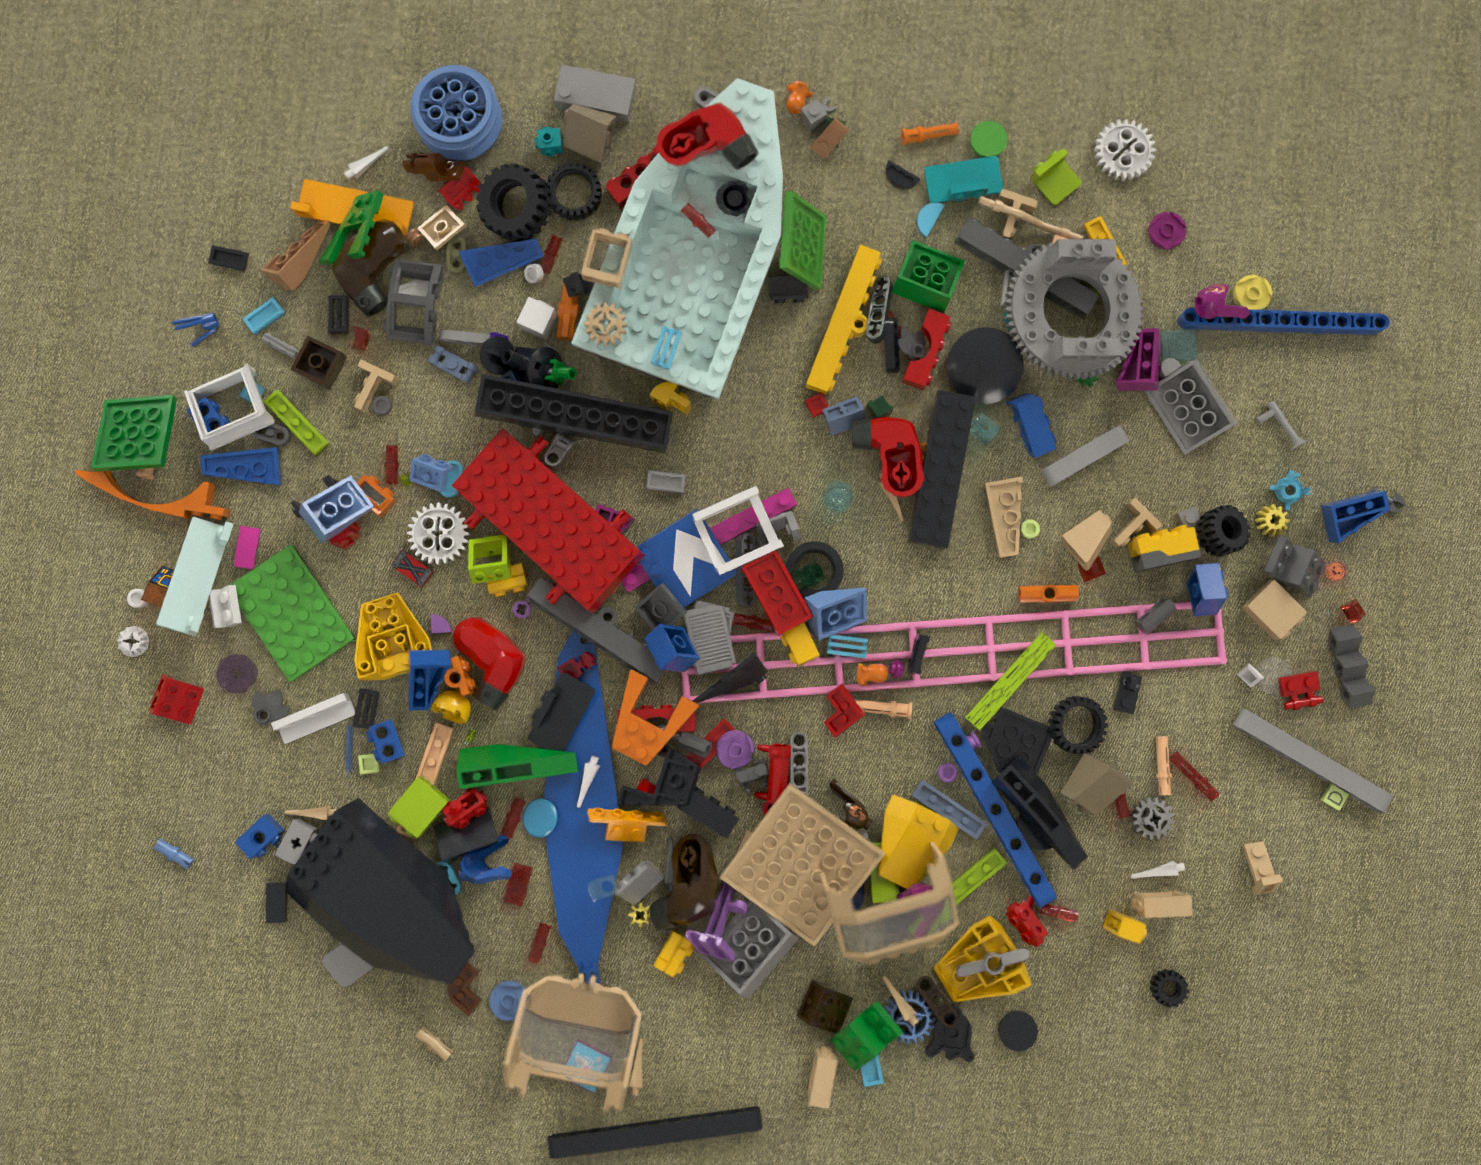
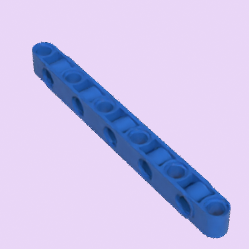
M949 712L933 721L1037 906L1042 908L1056 900L1057 896L954 715ZM953 736L960 738V744L957 747L951 742ZM973 770H977L980 774L979 779L976 781L971 778ZM993 804H997L999 807V812L996 815H993L990 810ZM1014 838L1019 842L1016 849H1012L1010 846V842ZM1033 873H1036L1038 875V881L1032 884L1030 881V876Z

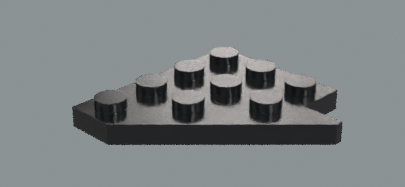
M1000 707L994 723L987 722L981 728L982 735L998 773L1000 774L1014 759L1020 756L1037 774L1052 739L1050 737L1052 732L1048 730L1049 726Z

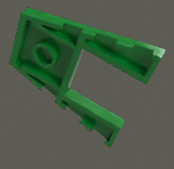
M376 190L358 195L354 199L351 209L320 258L319 262L324 266L333 264L349 232L358 229V234L348 256L353 259L364 257L363 246L369 243L370 237L367 234L369 229L374 227L375 222L372 219L374 214L379 212L384 196L383 193Z

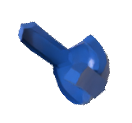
M501 835L498 837L499 842L464 856L461 861V870H459L461 881L467 880L473 884H484L496 880L510 879L512 871L502 866L494 869L489 868L483 859L507 845L508 837Z

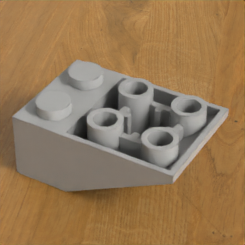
M642 860L633 869V875L628 873L618 883L617 887L619 889L616 894L635 906L665 876L650 860L646 863Z

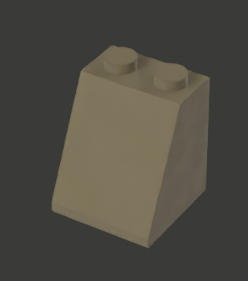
M572 104L566 109L564 114L566 126L561 133L563 146L602 163L611 151L616 115Z
M1084 753L1061 794L1067 797L1066 801L1075 807L1079 805L1077 809L1085 814L1090 812L1098 815L1131 787L1133 781L1111 765Z

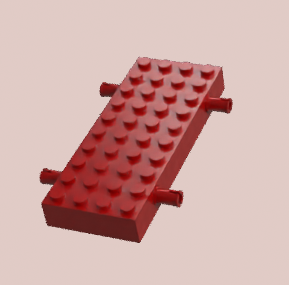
M501 428L451 485L475 507V511L464 523L474 530L484 517L489 519L556 581L555 587L545 596L547 600L549 599V602L555 605L566 592L573 596L588 611L595 613L645 556L620 530L632 516L624 509H621L612 522H608L538 459V455L549 445L542 436H539L530 448H526L509 432Z

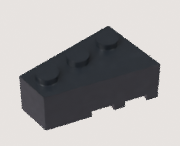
M696 786L690 806H677V808L727 839L739 821V818L735 815L736 811L727 805L724 808L720 805L718 799L713 796L707 797L704 795L705 792Z

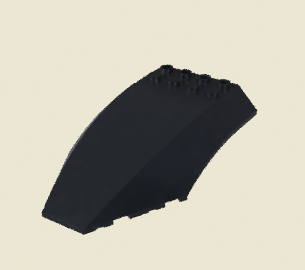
M359 798L335 810L287 874V893L329 934L372 967L452 984L476 952L473 943L470 941L469 931L465 928L460 905L455 899V891L451 888L448 871L408 842Z

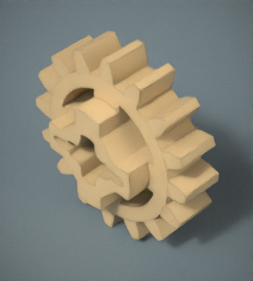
M604 302V307L596 304L597 309L590 308L592 314L585 315L586 319L589 320L584 322V326L589 327L585 330L586 334H591L590 340L596 339L597 345H600L601 342H604L605 347H607L608 342L615 345V339L622 340L620 334L626 335V330L623 329L628 327L627 322L624 321L626 316L625 314L620 315L622 313L621 308L615 310V304H612L611 307H608L607 302ZM610 313L614 314L618 318V320L616 318H612L610 316ZM606 318H607V321L609 322V324H607L606 331H605L603 325L605 324V321H606ZM593 329L599 330L602 336L598 335Z

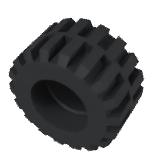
M1222 505L1204 512L1196 523L1198 526L1196 528L1198 536L1196 537L1201 542L1200 546L1204 547L1207 553L1211 552L1212 556L1218 557L1242 550L1249 542L1247 538H1250V533L1248 532L1250 525H1247L1248 520L1244 518V513L1242 511L1239 512L1236 507L1232 508V505Z

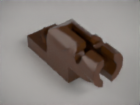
M439 152L407 153L405 156L411 160H403L402 163L407 173L414 175L424 174L429 182L460 180L466 167L462 160L447 161Z

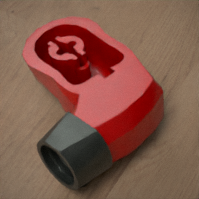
M715 103L687 114L678 121L663 127L657 136V149L660 156L668 164L674 166L687 165L699 157L707 156L716 150H720L728 162L738 170L750 164L759 153L751 136L746 133L741 121L722 103Z

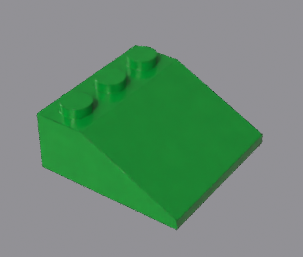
M913 240L891 293L944 314L965 260Z

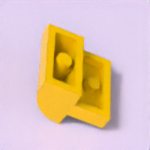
M661 383L649 394L651 402L663 410L669 411L670 407L673 406L688 415L692 409L689 397L679 392L678 385L675 383Z

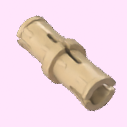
M424 1026L415 1036L428 1047L430 1052L432 1050L444 1061L453 1053V1050L440 1041L441 1038L435 1037Z

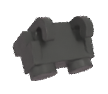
M763 759L756 761L757 766L744 771L742 768L734 769L740 787L744 786L747 794L750 793L749 783L762 779L765 788L768 787L766 778L769 777Z

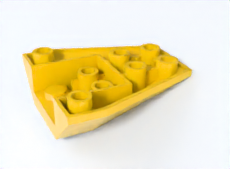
M398 592L361 604L354 659L359 680H386L409 672V651L432 650L430 638Z

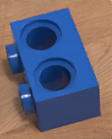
M204 397L197 402L208 432L214 430V426L217 423L220 424V427L231 423L225 415H221L219 412L221 408L215 400ZM188 408V409H187V412L189 413V415L191 416V418L194 420L193 415H192V412H191L190 408ZM209 408V413L203 416V411Z
M392 719L368 727L369 731L366 734L369 742H373L376 750H373L376 762L380 761L383 764L405 756ZM378 728L386 730L387 735L385 738L380 739L376 736ZM385 746L392 747V756L386 757L383 755L382 750Z

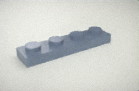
M922 779L911 794V796L939 815L951 820L958 828L976 840L987 825L982 819Z

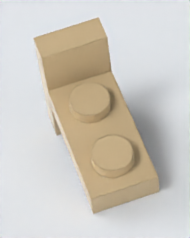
M1005 189L1001 190L998 200L1002 201L1003 204L1031 214L1038 203V200ZM1008 214L1001 237L1013 239L1016 227L1013 226L1015 221H1019L1020 218Z
M360 359L357 366L370 375L365 378L363 389L355 398L354 407L366 413L381 381L384 380L396 386L399 379L395 375Z
M1136 498L1131 499L1125 505L1136 517L1109 542L1114 548L1120 545L1122 547L1131 540L1129 536L1133 532L1135 534L1138 533L1144 525L1151 532L1158 530L1163 525Z
M1264 841L1245 844L1243 849L1255 885L1252 887L1254 896L1274 892L1283 880L1280 874L1275 875Z

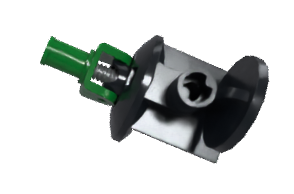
M494 336L488 338L480 349L481 364L491 374L502 375L511 369H515L521 382L555 389L562 385L565 379L574 380L577 377V370L573 369V367L569 368L564 364L559 353L553 348L516 347L514 351L510 341L503 337Z

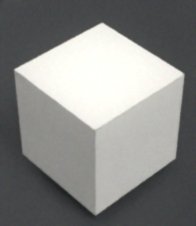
M528 297L516 323L520 330L546 341L558 315L555 308L549 304Z

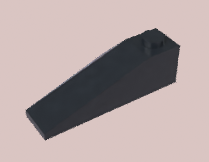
M753 653L692 701L699 703L746 687L755 682L760 684L767 678L765 674L768 671L757 655Z

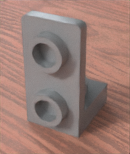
M792 511L781 513L769 519L774 531L786 528L787 534H792L794 541L801 539L800 530ZM760 522L756 523L757 530L760 536L764 534V531L760 525Z

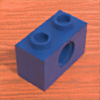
M265 814L241 835L235 843L249 859L256 857L259 859L268 851L266 848L271 843L274 845L282 838L281 834L285 830L271 814ZM259 833H262L265 837L263 843L258 840Z

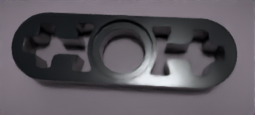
M886 318L884 321L887 373H898L900 369L897 318Z

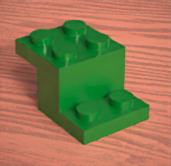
M875 1001L859 1013L841 1031L835 1034L830 1041L835 1049L844 1057L848 1065L856 1071L874 1059L890 1042L898 1038L903 1031L879 1002Z

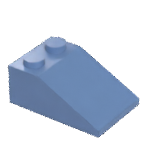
M350 475L301 503L299 514L320 542L324 543L374 508V505Z
M866 588L821 591L805 597V603L813 618L806 621V627L818 640L867 621Z

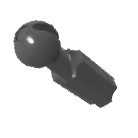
M661 724L658 727L665 730L667 724ZM687 732L682 734L676 733L668 741L678 742L679 748L704 758L708 756L712 748V742Z

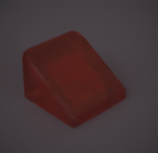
M1099 556L1096 557L1087 571L1081 564L1077 565L1084 582L1106 574Z

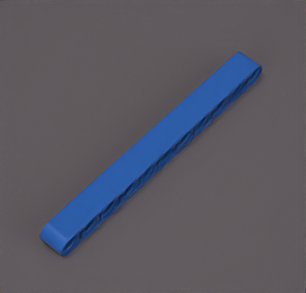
M1194 308L1186 309L1177 319L1178 325L1183 329L1377 335L1387 329L1390 323L1389 318L1385 314L1251 309H1248L1250 315L1246 317L1248 324L1238 317H1227L1229 323H1226L1223 317L1218 316L1210 319L1211 322L1209 323L1200 317ZM1185 315H1189L1192 322H1188ZM1261 317L1266 319L1267 324L1262 323ZM1280 318H1283L1285 320L1286 325H1283L1280 322ZM1299 319L1304 321V325L1300 324ZM1318 319L1323 322V326L1319 325ZM1337 320L1341 321L1342 327L1337 324ZM1356 320L1360 322L1361 327L1357 326ZM1375 321L1379 323V328L1375 325Z

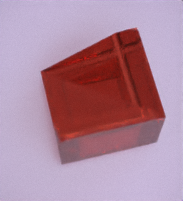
M353 326L355 338L352 348L366 351L371 334L364 328Z

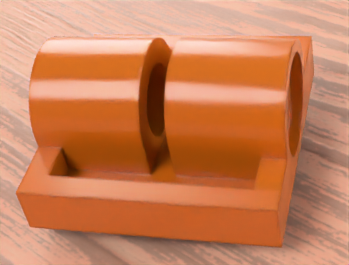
M460 656L450 658L453 668L449 669L445 674L446 684L452 688H460L462 696L474 695L477 685L475 679H471L469 671H472L469 660H465V657ZM459 673L461 678L457 683L455 677Z

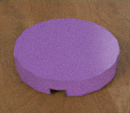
M739 730L726 732L720 737L716 745L717 758L721 764L732 769L742 768L748 764L752 754H754L753 741L746 733Z

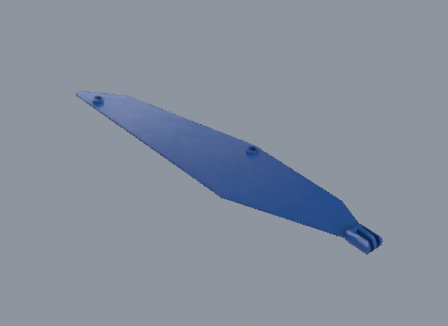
M572 631L558 656L557 667L573 657L579 662V656L589 651L595 657L596 664L587 670L583 667L584 674L577 679L593 687L596 692L565 749L567 752H576L579 772L546 777L544 799L549 800L555 806L558 818L554 830L545 838L559 934L577 964L579 973L584 974L583 983H586L587 980V984H589L594 972L596 983L601 984L598 964L624 841L606 840L607 823L589 822L588 809L602 808L614 810L619 809V805L617 804L618 798L596 649L588 641L586 644H582V637ZM558 669L556 673V683L561 675ZM591 756L598 757L597 765L600 768L588 788L581 807L578 808L577 802L581 791L585 763L590 762Z

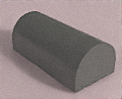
M1162 598L1136 620L1135 624L1147 635L1177 608L1171 599Z

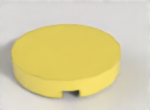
M1248 275L1240 279L1235 285L1233 298L1237 306H1244L1251 310H1262L1268 306L1273 293L1271 285L1266 279L1258 277V275Z

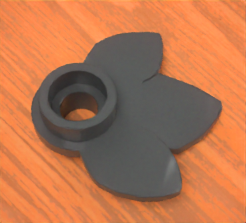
M904 325L900 330L901 339L897 340L898 346L912 361L920 360L925 354L923 333L919 330L912 334Z
M274 690L266 696L257 691L253 696L254 719L258 724L267 725L272 720L277 721L288 715L290 708L282 705L283 696L280 690ZM263 712L267 713V718L265 719L262 718Z

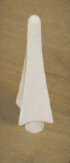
M386 146L363 159L348 164L349 170L344 175L348 180L353 176L358 180L389 148Z
M591 756L590 762L585 763L581 791L577 802L578 808L581 807L588 788L600 768L597 765L598 757Z
M1171 861L1156 868L1132 874L1131 879L1154 876H1179L1178 872L1185 871L1184 863L1176 864V862Z

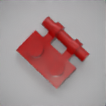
M1317 671L1278 677L1281 697H1289V702L1283 703L1285 710L1292 709L1294 711L1304 706L1315 707L1317 704L1323 703V697H1315L1313 692L1321 690ZM1305 693V699L1299 700L1297 694Z

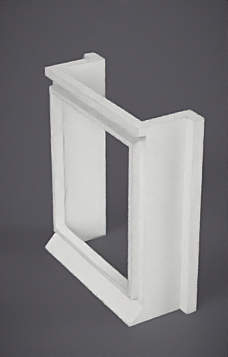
M248 363L243 368L190 391H184L200 438L209 446L211 451L275 423L273 417L266 411L254 379V376L257 375L256 371ZM244 381L255 412L208 432L197 401Z
M757 486L692 514L696 528L719 575L783 547L781 539L778 540L758 496L759 490ZM750 500L769 544L722 564L702 520Z

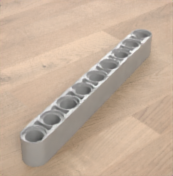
M1241 709L1232 725L1254 740L1327 783L1335 785L1348 793L1349 796L1379 813L1384 814L1393 799V796L1246 709Z

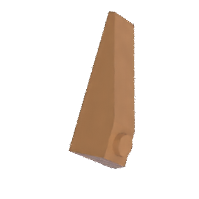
M319 220L301 235L302 240L288 245V251L282 256L277 254L261 272L283 289L290 291L298 289L306 277L331 224L327 221Z

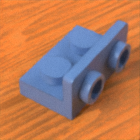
M421 454L419 457L412 459L410 481L439 492L445 491L447 473L453 471L454 466L447 464L444 460H436L430 455Z

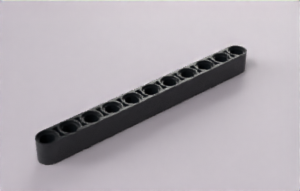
M747 1107L557 1133L547 1137L549 1158L559 1159L762 1130L763 1124L760 1107Z

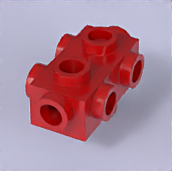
M475 787L467 789L461 797L450 801L442 809L446 815L443 819L449 827L453 826L455 829L458 827L462 829L470 823L469 820L474 816L480 817L486 812L488 807L486 801L489 799L483 790L479 792Z
M1028 896L1026 902L1023 901L1018 904L1013 902L1010 904L1005 914L1008 916V921L1019 931L1021 939L1028 945H1034L1036 948L1045 941L1043 938L1049 933L1031 909L1035 902L1033 897Z

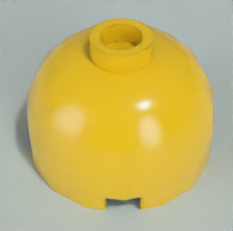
M454 689V691L447 690L437 695L431 705V710L436 714L440 711L443 714L442 718L458 724L463 722L466 724L471 713V703L468 698L461 695L459 689Z

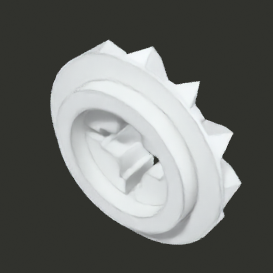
M137 626L126 627L125 630L120 632L119 639L117 640L118 649L124 655L130 657L140 656L148 648V634L144 629ZM132 636L135 640L140 641V643H134L133 647H131L130 643L126 642V640L132 639Z

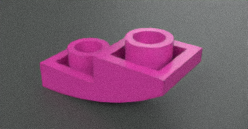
M247 526L240 527L234 566L248 569L255 568L261 529Z

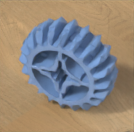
M911 989L908 990V995H905L904 990H901V996L907 1003L915 1002L923 1008L921 1011L915 1010L917 1020L924 1017L921 1026L915 1029V1025L912 1026L907 1020L905 1021L901 1013L893 1017L898 1005L891 998H888V1002L891 1005H884V1009L888 1011L887 1013L895 1023H899V1025L905 1024L909 1029V1032L903 1031L897 1038V1041L901 1043L903 1038H905V1043L908 1045L910 1039H912L913 1043L917 1044V1037L923 1041V1033L927 1036L930 1035L927 1028L933 1029L934 1026L929 1022L935 1021L936 1018L930 1016L934 1012L928 1003L925 1002L923 996L919 999V991H916L913 996Z

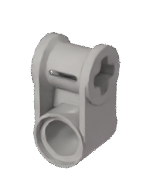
M557 433L544 455L547 466L553 470L559 469L574 449L576 441H571L563 436L562 433ZM551 456L559 457L556 463H550L549 458Z

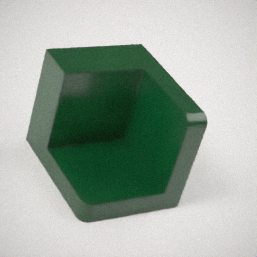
M880 396L873 402L871 400L867 402L866 408L873 418L877 419L891 414L894 406L892 404L889 405L885 398Z

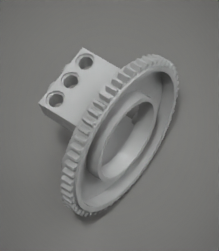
M1058 239L1054 244L1050 242L1047 247L1043 245L1040 250L1036 249L1033 254L1031 253L1027 257L1028 259L1025 258L1022 264L1017 267L1018 271L1016 270L1013 273L1014 277L1009 281L1011 284L1007 286L1010 292L1005 294V297L1009 299L1004 301V304L1009 306L1004 309V312L1009 313L1004 317L1005 320H1010L1006 327L1012 328L1009 335L1015 336L1012 342H1018L1016 349L1022 348L1020 354L1026 353V360H1033L1032 366L1036 363L1039 364L1038 370L1044 367L1045 373L1047 374L1052 371L1053 377L1059 373L1060 379L1065 375L1067 380H1070L1072 377H1074V380H1078L1080 376L1082 380H1085L1088 376L1091 379L1095 374L1100 376L1102 372L1105 374L1109 369L1115 368V365H1119L1121 360L1127 358L1126 354L1128 355L1132 352L1130 348L1135 347L1136 344L1133 341L1139 339L1136 334L1142 332L1138 327L1143 325L1140 319L1144 318V315L1141 314L1144 307L1140 306V304L1144 300L1139 298L1142 292L1137 290L1140 285H1135L1136 277H1131L1133 272L1127 270V264L1123 266L1122 259L1117 260L1116 239ZM1063 278H1078L1090 283L1100 293L1105 305V320L1101 330L1094 338H1084V336L1064 338V336H1059L1049 326L1044 315L1043 302L1045 294L1052 283Z

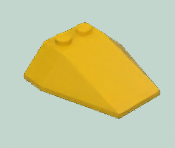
M892 795L884 812L880 849L885 852V855L879 862L878 875L905 889H909L914 884H919L929 873L927 866H935L930 843L934 842L944 855L952 846L959 828L951 820L917 803Z
M990 915L974 923L933 967L953 1002L1015 994L1032 985L1024 962L1005 966L1004 970L997 975L991 974L988 971L963 977L957 974L956 969L959 965L981 960L989 952L1003 954L1017 950L1004 927ZM996 956L991 957L987 962V967L990 970L998 968L1000 959Z

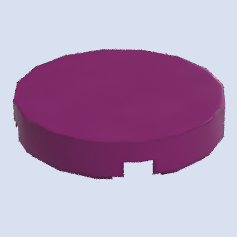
M1161 212L1152 219L1148 226L1149 239L1153 245L1160 249H1174L1182 243L1186 236V224L1182 217L1174 212Z

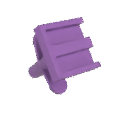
M724 881L718 898L715 901V910L711 915L706 931L700 933L688 930L685 937L699 953L733 962L736 954L721 937L729 911L746 914L747 904L741 900H736L735 903L732 902L735 889Z

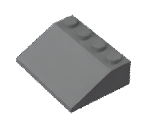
M1198 359L1191 361L1159 381L1158 390L1144 391L1184 455L1238 423Z
M748 899L746 902L747 913H737L726 925L721 937L736 954L734 961L705 954L701 955L739 995L749 998L799 939L787 926Z

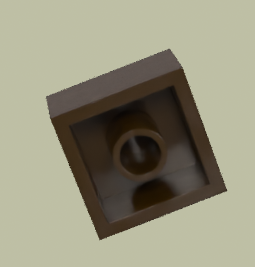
M307 336L290 370L307 380L331 390L347 356L341 351Z

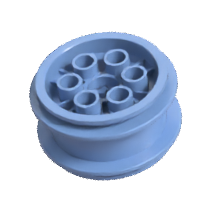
M448 65L437 68L422 78L411 98V119L423 143L433 153L439 152L447 160L467 161L477 158L487 152L498 139L503 119L501 106L490 82L481 73L472 68L460 65ZM471 98H475V99H476L474 102L468 103V100H469V99H471ZM485 110V113L482 115L474 111ZM440 113L439 117L433 118L434 114ZM443 124V128L440 134L435 133V131ZM466 127L469 133L462 135L461 128L463 130Z

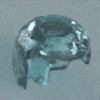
M841 480L830 482L823 493L826 507L834 513H840L848 509L853 502L852 487Z

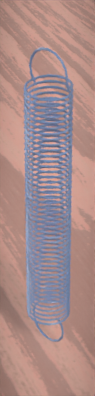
M351 725L346 726L349 738L346 745L345 772L349 771L347 762L353 747V726Z

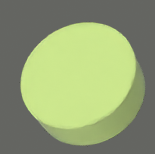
M1032 519L1024 521L1020 526V533L1026 539H1033L1040 532L1039 524Z

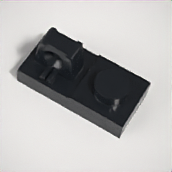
M1122 672L1113 710L1134 714L1142 677Z

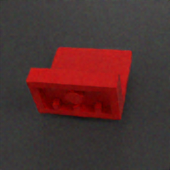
M162 674L149 711L153 715L191 724L204 688L175 680L171 676Z

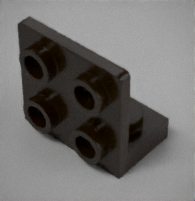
M812 980L797 1013V1017L810 1026L837 1034L842 1027L853 998L830 990L818 981Z

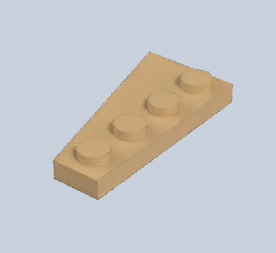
M1022 477L984 484L998 558L1019 555Z

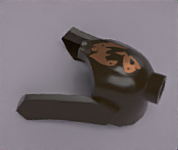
M833 779L830 782L833 794L848 802L843 805L847 814L844 823L855 831L862 828L867 831L873 821L869 819L865 806L843 788L838 781Z

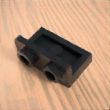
M794 276L769 277L770 300H774V304L785 303V299H793V303L804 302V298H808L807 284Z

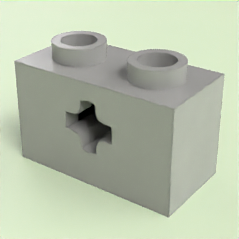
M299 818L293 819L275 856L295 865L317 836L319 828ZM297 839H300L299 843L302 844L301 846H297V845H298V842H296Z

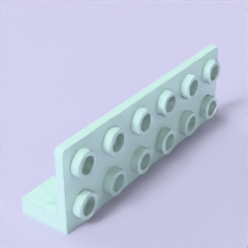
M192 517L156 623L157 626L192 636L197 635L233 523L225 522L224 526Z

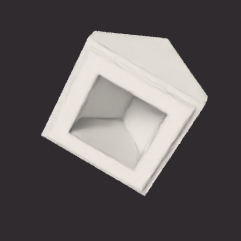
M1249 662L1237 674L1251 688L1264 678Z

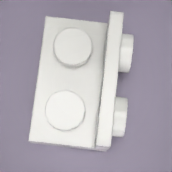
M228 585L222 589L211 590L209 602L213 627H233L242 623L236 585Z

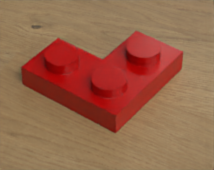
M840 684L826 695L837 710L835 714L824 721V724L834 738L865 716V713L843 684Z

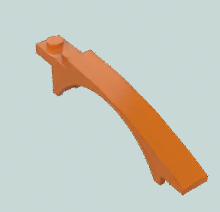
M75 470V474L111 495L158 513L190 519L191 515L203 517V514L210 515L211 519L222 520V517L229 518L230 510L212 506L216 485L209 482H203L195 491L180 500L166 504H145L127 495L116 483L111 471L89 472Z

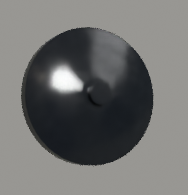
M990 327L973 329L962 335L952 346L947 360V374L952 387L958 394L976 397L975 403L978 404L995 403L1009 396L1020 383L1024 370L1023 355L1020 354V348L1016 349L1017 342H1012L1013 338L1004 331Z

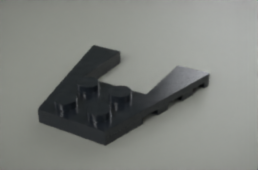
M665 744L663 749L657 754L666 758L654 795L623 785L617 804L622 806H690L701 767Z

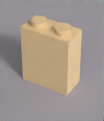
M1274 579L1267 581L1241 607L1273 640L1287 638L1291 634L1290 629L1294 625L1298 626L1305 619L1303 616L1307 613Z

